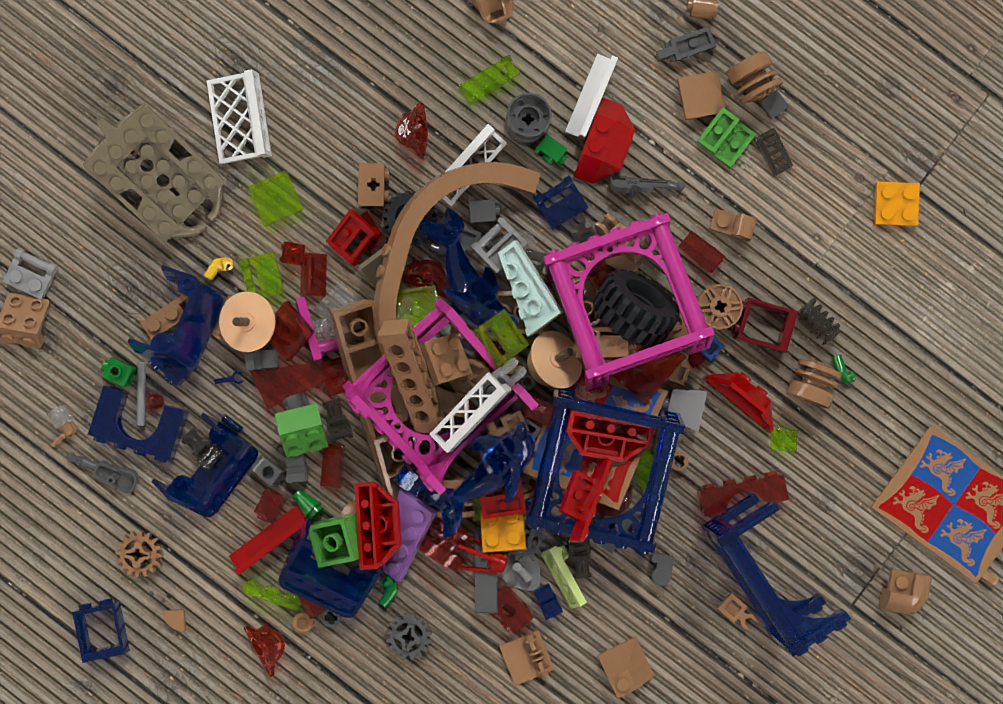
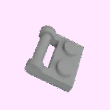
M500 217L497 220L498 223L477 243L474 242L471 245V248L496 273L503 268L498 254L513 241H518L522 248L528 244L503 217ZM503 229L506 230L507 234L486 253L483 248Z
M19 247L14 253V259L3 282L42 300L45 298L57 273L58 265L54 263L49 264L26 253L25 249ZM22 261L46 271L45 277L20 266Z

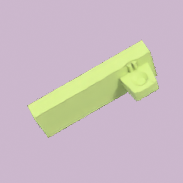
M553 546L543 550L541 556L570 609L581 607L587 603L565 563V560L570 556L565 546Z

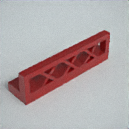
M298 505L229 555V558L237 567L234 570L237 575L244 572L310 522Z

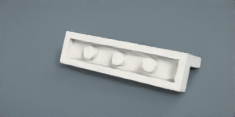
M597 54L566 128V134L583 141L585 140L618 57L612 55L610 59Z
M487 124L446 171L465 166L469 161L471 165L472 158L476 154H484L485 162H492L507 145V142L495 133L493 127ZM491 137L500 143L496 150L486 151V142ZM470 185L462 187L460 190L457 189V194L451 200L447 196L442 199L452 207Z
M488 372L429 435L447 453L455 450L512 389L506 383L501 385ZM487 380L497 388L492 394H483V385ZM471 397H479V408L477 410H469V399ZM456 413H465L463 425H454V415ZM442 428H450V438L446 442L437 434Z

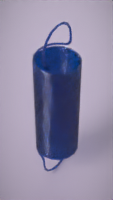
M227 414L223 415L221 421L237 433L243 430V426Z

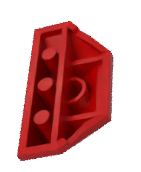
M602 97L573 177L594 184L621 170L635 133V128L622 104Z
M733 372L704 375L702 377V380L766 432L771 433L774 430L771 399L766 396L768 392L759 385L757 387L750 383L752 379L745 373Z
M572 409L569 413L566 432L580 455L624 462L651 446L655 424L623 415L588 409Z
M375 481L354 483L360 570L380 569L402 545L399 501Z

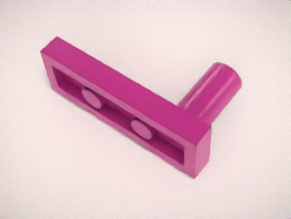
M305 297L297 298L296 304L313 362L322 360V354L339 350L336 338L317 342Z

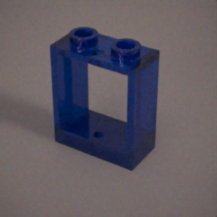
M112 598L99 601L100 605L92 606L91 603L78 605L79 609L72 612L82 663L118 656L130 651L120 600L113 602ZM112 609L119 644L92 650L85 614Z

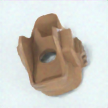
M471 0L479 10L482 19L488 23L501 24L511 16L514 9L512 0Z

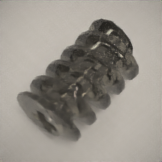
M812 298L798 310V313H801L798 320L806 319L807 321L804 326L812 325L810 333L818 331L816 339L824 337L825 339L822 343L824 346L840 333V324L835 323L832 325L834 317L826 318L829 312L827 310L820 312L823 306L821 304L814 306L817 300Z

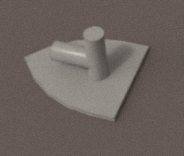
M518 550V551H517V552H520V553H526L525 550ZM515 555L510 558L508 557L504 572H498V575L515 588L526 591H539L541 575L536 555H534V561L528 557L527 563H524L523 558L516 562Z

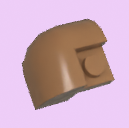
M890 568L887 588L882 587L879 609L900 614L918 612L925 606L929 598L932 576L925 573Z

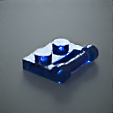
M569 175L563 178V182L543 194H537L533 197L552 230L589 208ZM569 188L571 194L548 208L545 206L544 202Z

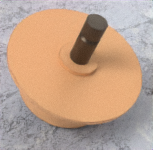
M237 293L229 298L222 307L219 317L221 334L224 340L238 351L253 352L261 349L270 341L275 330L276 320L273 308L263 296L257 293Z
M546 331L536 337L528 355L527 365L530 374L538 383L557 389H565L578 381L582 371V364L573 355V341L557 331Z

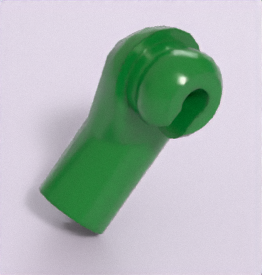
M842 355L833 356L834 369L842 374V383L849 385L850 382H855V373L853 371L847 372Z
M385 575L381 579L385 593L378 601L386 608L398 593L396 581L389 575Z

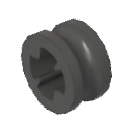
M329 607L323 612L321 620L325 626L332 628L340 623L342 615L339 609ZM328 612L337 615L334 623H331L330 619H326V615H329Z

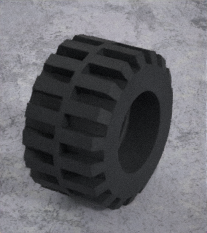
M405 191L402 194L399 192L396 194V197L389 199L388 205H385L383 224L389 236L399 213L416 191ZM434 206L426 213L422 224L416 229L411 245L418 246L422 242L425 243L434 234V229L437 227V214Z

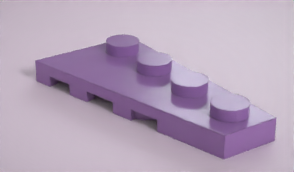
M405 488L399 490L397 499L400 508L402 545L382 568V571L398 583L403 581L437 511Z

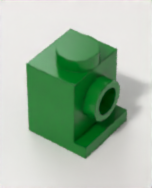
M546 134L535 149L534 155L538 157L541 154L543 155L541 157L542 160L549 165L554 163L556 166L559 165L561 167L568 158L566 155L568 149Z
M110 357V360L106 359L102 364V377L122 387H129L137 368L115 357ZM115 367L119 370L117 375L113 374Z

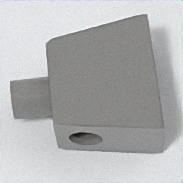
M670 389L669 397H666L662 409L666 410L664 418L689 429L699 431L707 391Z

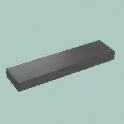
M475 527V540L477 538L482 540L481 527ZM475 541V550L483 553L482 546ZM475 555V567L490 568V566H487V559ZM475 572V613H498V574L496 576L491 573Z

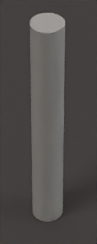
M137 362L136 426H145L146 362Z

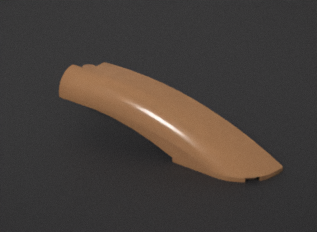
M371 299L350 302L347 306L330 311L334 326L333 331L347 380L351 383L382 357L374 329V300ZM394 377L392 384L397 385V381ZM383 380L381 385L378 383L376 386L387 385L386 380ZM391 400L393 409H396V405L393 404L394 401ZM359 413L358 415L383 488L396 499H398L399 490L402 488L407 489L419 498L421 493L424 492L425 485L416 472L418 468L414 463L409 465L403 459L402 455L404 453L399 448L395 450L388 443L389 437L385 433L381 435L373 427L375 422L370 417L366 419ZM409 417L403 424L409 429L415 431L414 426L410 423ZM411 436L408 438V441L411 440L412 448L414 449L416 438Z

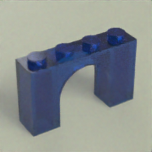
M103 386L87 435L93 436V440L104 444L106 441L114 443L113 447L126 450L127 447L134 449V453L140 456L153 455L155 456L154 460L166 463L167 460H174L189 411L171 405H164L156 431L144 440L135 439L125 431L122 425V413L129 392L112 386Z

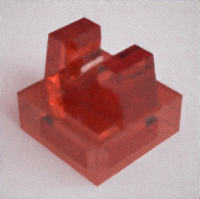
M284 241V244H281L283 251L279 261L281 263L303 266L305 245Z

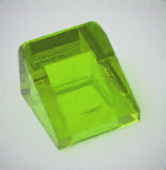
M774 429L771 432L770 449L797 451L798 430Z

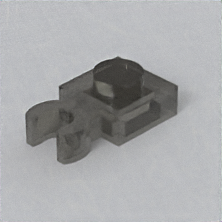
M583 214L580 215L581 224L574 223L573 218L570 219V226L577 231L572 233V238L574 242H579L580 244L588 241L589 237L595 235L592 226L585 227L586 217Z

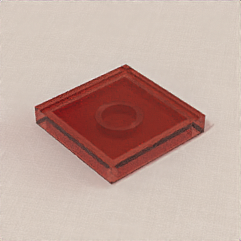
M285 301L275 313V330L270 342L287 362L294 358L315 331L291 302Z

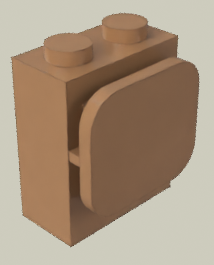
M609 327L592 328L605 363L636 353L635 344L615 334ZM574 343L573 355L585 368L577 343Z

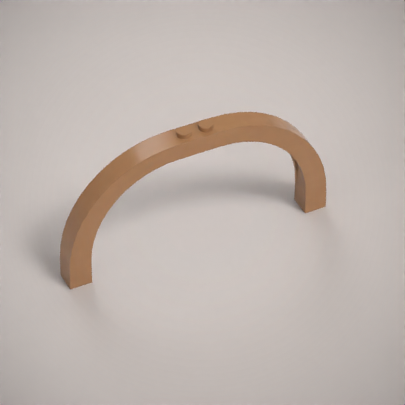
M484 162L465 165L436 176L410 198L396 219L388 243L383 247L382 265H379L376 272L378 280L374 294L373 320L376 339L382 356L385 350L383 345L379 343L378 332L381 330L384 321L396 320L397 295L410 245L418 225L432 206L449 193L472 184H495L525 194H535L541 173L509 163ZM437 385L434 386L445 413L449 414L463 399L456 393L447 391ZM469 400V410H476L478 407ZM456 413L454 416L465 418V413Z

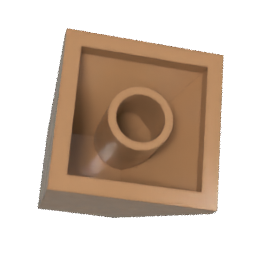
M636 636L597 655L617 698L638 689L655 676Z

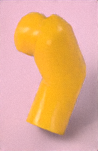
M228 257L214 259L204 273V276L213 281L218 272L232 270L234 267L232 259Z

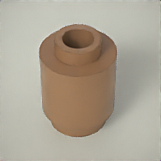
M688 0L686 12H690V17L716 18L718 0Z

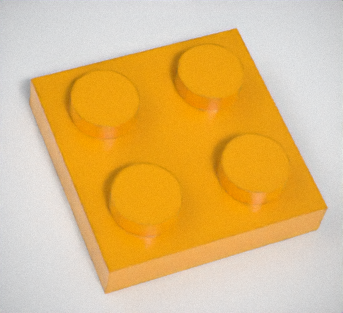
M876 182L874 225L918 226L920 183Z
M480 510L483 553L527 550L524 513L483 520L482 510Z

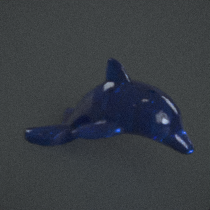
M447 208L445 210V224L422 220L419 227L423 234L446 247V274L449 289L444 288V293L452 300L450 306L458 315L463 314L473 324L485 330L494 331L505 326H518V318L509 312L497 297L499 290L498 282L490 267L485 266L483 278H481L465 255L460 243V238L464 231V222L454 210Z
M519 422L514 428L509 429L501 436L485 435L477 437L469 444V448L482 452L484 455L465 480L455 489L446 488L441 495L435 490L431 492L428 489L425 492L422 503L424 505H433L441 510L444 538L452 537L457 532L462 519L464 502L483 497L504 487L505 503L512 501L518 489L521 473L530 463L535 450V439L524 422Z

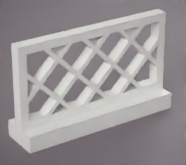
M247 70L241 74L207 80L219 164L272 156L259 73L254 70ZM243 79L244 88L238 93L232 87L237 80ZM216 84L226 86L220 97L214 92V85ZM230 90L238 95L232 105L224 101ZM241 99L245 100L248 106L243 114L235 109ZM221 103L229 107L223 118L218 115L217 111ZM233 111L241 116L235 126L227 121ZM245 119L250 122L251 126L247 134L239 130ZM225 123L233 128L227 138H224L220 131ZM236 132L244 136L238 147L230 142ZM248 140L253 143L255 153L246 154L242 151ZM229 144L236 151L232 157L225 158L224 149Z

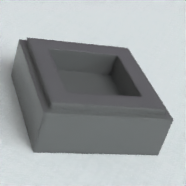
M775 90L759 102V105L771 120L789 107L778 90Z

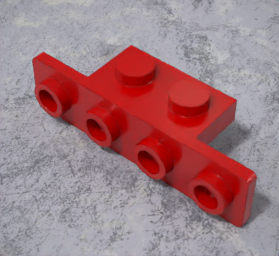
M610 459L597 461L592 478L578 470L572 472L558 512L576 520L569 541L573 543L583 542L588 536L591 519L596 514V505L603 494L605 480L611 472L610 466L612 461Z

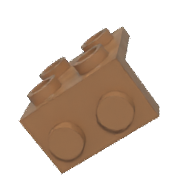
M10 293L0 313V341L6 344H20L29 348H42L44 339L41 327L50 306L49 300Z

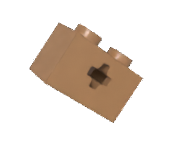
M359 163V208L384 209L385 203H389V191H386V182H390V169H386L385 164ZM373 181H376L379 185L375 191L369 187V185H373Z

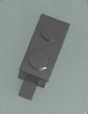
M708 26L669 40L668 43L664 44L665 49L657 51L656 57L658 62L670 59V62H677L716 48L710 27Z

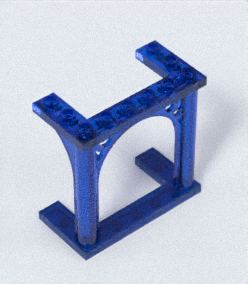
M554 388L552 393V405L554 407L533 498L528 500L526 506L525 524L535 530H541V528L549 529L551 533L557 535L572 533L576 520H572V518L565 519L567 516L564 514L554 516L551 514V509L555 505L561 504L564 497L559 481V471L568 435L566 428L570 410L581 411L660 429L647 485L641 499L632 509L617 517H593L591 521H595V525H589V533L586 537L593 539V542L604 545L607 542L614 544L619 549H627L629 547L636 549L635 551L641 554L654 553L656 548L655 533L679 435L684 434L685 430L681 414L661 409L659 416L576 398V393L573 389ZM553 492L559 495V499L549 502L550 498L553 499ZM635 512H641V514L638 516L639 518H641L640 522L635 516H633ZM625 519L633 522L630 533L626 532L622 527V521ZM612 523L617 524L618 530L613 527L610 529L609 525Z
M751 493L700 526L699 529L715 546L765 623L766 627L764 628L768 635L792 657L795 655L799 657L809 650L808 647L815 642L819 644L828 638L827 635L832 631H840L845 628L847 621L851 620V618L842 608L828 617H807L810 613L816 614L823 609L822 605L826 604L822 595L818 593L803 600H784L777 596L739 537L779 511L780 509L777 504L770 500L735 524L728 523L760 502L756 494Z

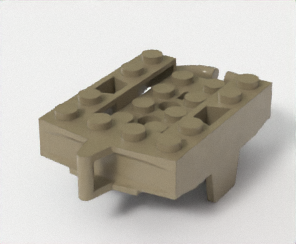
M145 102L116 124L102 116L96 118V123L104 136L83 163L84 168L164 242L173 238L195 236L207 228L202 222L194 227H188L184 224V220L205 199L210 200L212 203V209L207 217L212 222L217 218L222 206L223 184L226 181ZM174 141L178 146L181 144L188 153L176 157L169 149ZM133 150L137 153L136 158L131 154ZM143 160H151L152 166L149 169L141 168L140 165ZM159 175H167L168 180L166 183H157L156 180ZM172 187L177 190L176 194L170 190ZM131 188L140 195L136 205L128 197L130 193L127 190Z

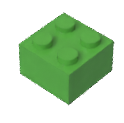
M317 403L275 414L279 437L286 457L299 456L302 453L319 451L322 448L328 447Z
M356 513L319 520L307 526L318 568L359 559Z

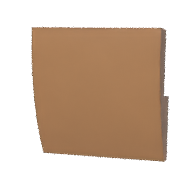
M718 72L677 78L685 121L701 117H713L719 113L722 107L725 108Z

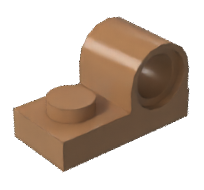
M715 209L709 230L749 242L752 238L757 219L744 214L736 215Z

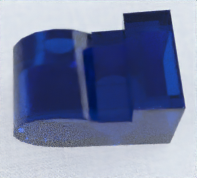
M405 464L394 478V481L400 487L410 491L418 498H421L428 489L423 484L419 475Z
M549 583L533 590L546 620L563 612Z

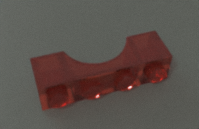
M777 470L765 472V476L759 478L756 475L745 476L744 481L736 482L735 479L724 480L723 485L715 486L714 483L702 485V489L697 490L703 516L725 513L731 498L742 491L757 493L767 504L789 500L784 474H778Z

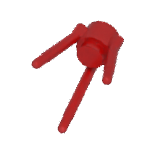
M477 538L475 541L482 546V540ZM462 544L458 545V548L487 559V566H490V568L460 566L461 570L491 573L496 576L498 572H504L508 562V557L504 556L505 553L497 552L487 555Z

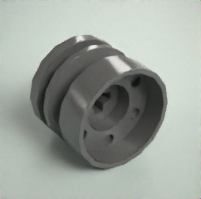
M529 92L522 93L511 101L505 120L506 131L511 139L519 144L532 145L545 137L552 118L551 107L546 99L539 94ZM525 118H529L530 125H526Z

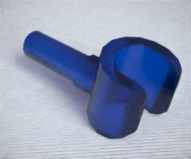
M236 371L232 376L214 379L215 384L226 382L241 384L244 380L235 381L234 376L242 374V372Z

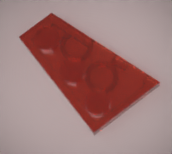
M317 362L250 371L267 409L283 403V400L297 393L302 394L326 382Z

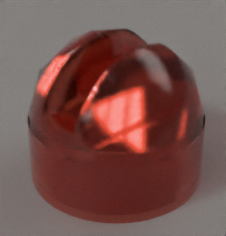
M700 351L688 356V362L693 369L707 359Z
M151 393L146 398V404L150 409L157 410L164 405V398L159 393ZM150 399H159V403H150Z

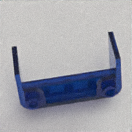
M162 265L161 270L167 281L176 283L179 292L189 297V300L173 335L164 332L158 333L152 338L150 345L129 338L128 344L137 354L190 371L198 366L225 302L223 296L218 291L195 276Z
M203 412L201 417L212 426L209 432V439L215 444L191 478L186 475H179L173 479L169 486L156 479H153L152 483L168 500L208 518L214 516L254 464L258 457V450L228 426Z
M307 517L292 543L278 579L279 585L283 589L342 617H354L381 575L383 566L379 569L360 570L359 565L349 571L348 575L329 566L318 568L317 561L310 558L313 546L311 541L306 539L309 535L311 519Z

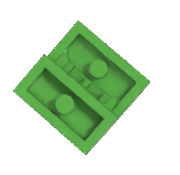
M722 107L697 142L717 160L731 169L754 139L756 133L739 122V118Z

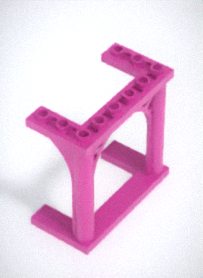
M656 213L650 216L649 220L643 222L637 220L630 223L629 227L611 229L606 235L591 236L586 242L581 244L579 242L571 243L566 249L561 251L558 249L551 250L546 253L547 256L543 257L548 281L554 280L586 368L585 383L588 391L608 384L609 375L686 348L690 355L711 346L715 334L712 326H707L670 230L671 220L668 213L663 215L662 213ZM644 236L647 244L650 245L645 250L639 246V242ZM635 239L634 246L628 247L626 245V242L631 243ZM656 245H658V248H659V249H656V251H657L660 255H653V254H652V251H654V249L656 248ZM612 247L613 251L608 252L607 249ZM618 253L643 255L654 261L665 273L689 334L605 363L583 303L584 283L593 267L606 257ZM591 254L594 255L595 258L592 261H587L584 258L591 257ZM573 261H580L585 265L586 269L583 272H576L570 265ZM570 275L576 278H580V282L578 284H574L575 279H571Z
M441 298L434 302L436 308L413 328L418 343L421 344L429 341L451 322L494 371L500 366L502 368L497 359L466 326L467 324ZM385 354L353 383L348 380L343 385L345 390L343 395L347 398L346 400L350 407L357 414L361 413L366 419L370 417L375 422L373 427L381 435L385 433L389 437L388 443L395 450L399 448L404 453L402 455L403 459L409 465L415 464L418 468L416 472L423 481V484L431 492L435 490L439 495L446 490L443 485V477L447 468L458 453L487 427L486 423L495 420L518 398L532 411L539 405L516 382L511 388L512 390L456 449L447 453L439 444H437L438 448L436 449L435 440L430 435L409 429L397 418L391 403V386L394 377L390 373L391 366L389 361L385 359ZM386 380L387 385L385 387L376 386L378 383L381 385L382 381ZM374 392H382L385 394V399L382 402H373L370 400V395ZM386 406L388 408V412L386 414H382L384 413V411L376 408ZM396 423L400 424L398 429L394 428ZM450 431L438 435L446 442L448 440L446 438H450ZM411 436L416 438L414 449L412 448L411 440L408 441V438ZM423 440H428L430 443V449L426 454L419 452V445Z

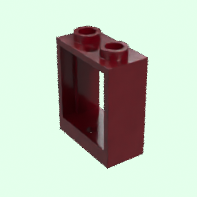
M746 298L745 302L742 301V314L739 322L734 324L732 334H735L734 340L780 353H787L798 311L752 298ZM751 306L785 315L776 345L743 336Z

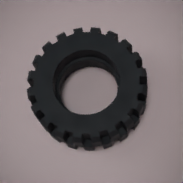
M618 269L609 273L593 298L594 311L597 312L598 318L602 319L603 324L612 329V332L622 336L626 341L629 340L635 345L640 344L642 347H654L664 343L680 316L676 301H673V297L667 294L664 288L659 287L655 284L656 282L647 279L646 276L636 274V272L631 270Z

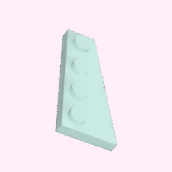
M513 241L498 254L506 277L509 279L513 289L511 292L514 299L516 298L520 318L523 319L526 327V335L529 337L561 315L563 311L520 243Z

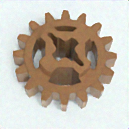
M144 530L139 531L138 535L133 531L130 533V537L127 535L122 537L124 542L117 544L121 550L115 552V554L120 555L116 563L122 562L123 565L120 569L124 570L127 568L128 576L135 572V578H138L142 572L145 577L149 575V571L152 573L156 571L154 565H161L162 562L158 558L164 556L163 553H159V549L163 546L156 544L159 540L158 537L151 539V532L145 536ZM136 540L134 542V547L127 549L129 544L132 541ZM139 550L140 553L145 554V556L140 557L139 555L133 552ZM152 559L150 564L143 568L145 561Z

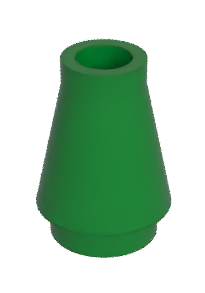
M302 489L298 490L292 497L306 518L314 520L324 510L321 502L305 493Z

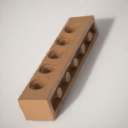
M410 319L384 321L381 330L378 332V340L385 350V359L390 363L391 374L397 381L398 392L402 394L404 408L409 412L410 423L414 425L415 431L418 433H431L445 418V414Z

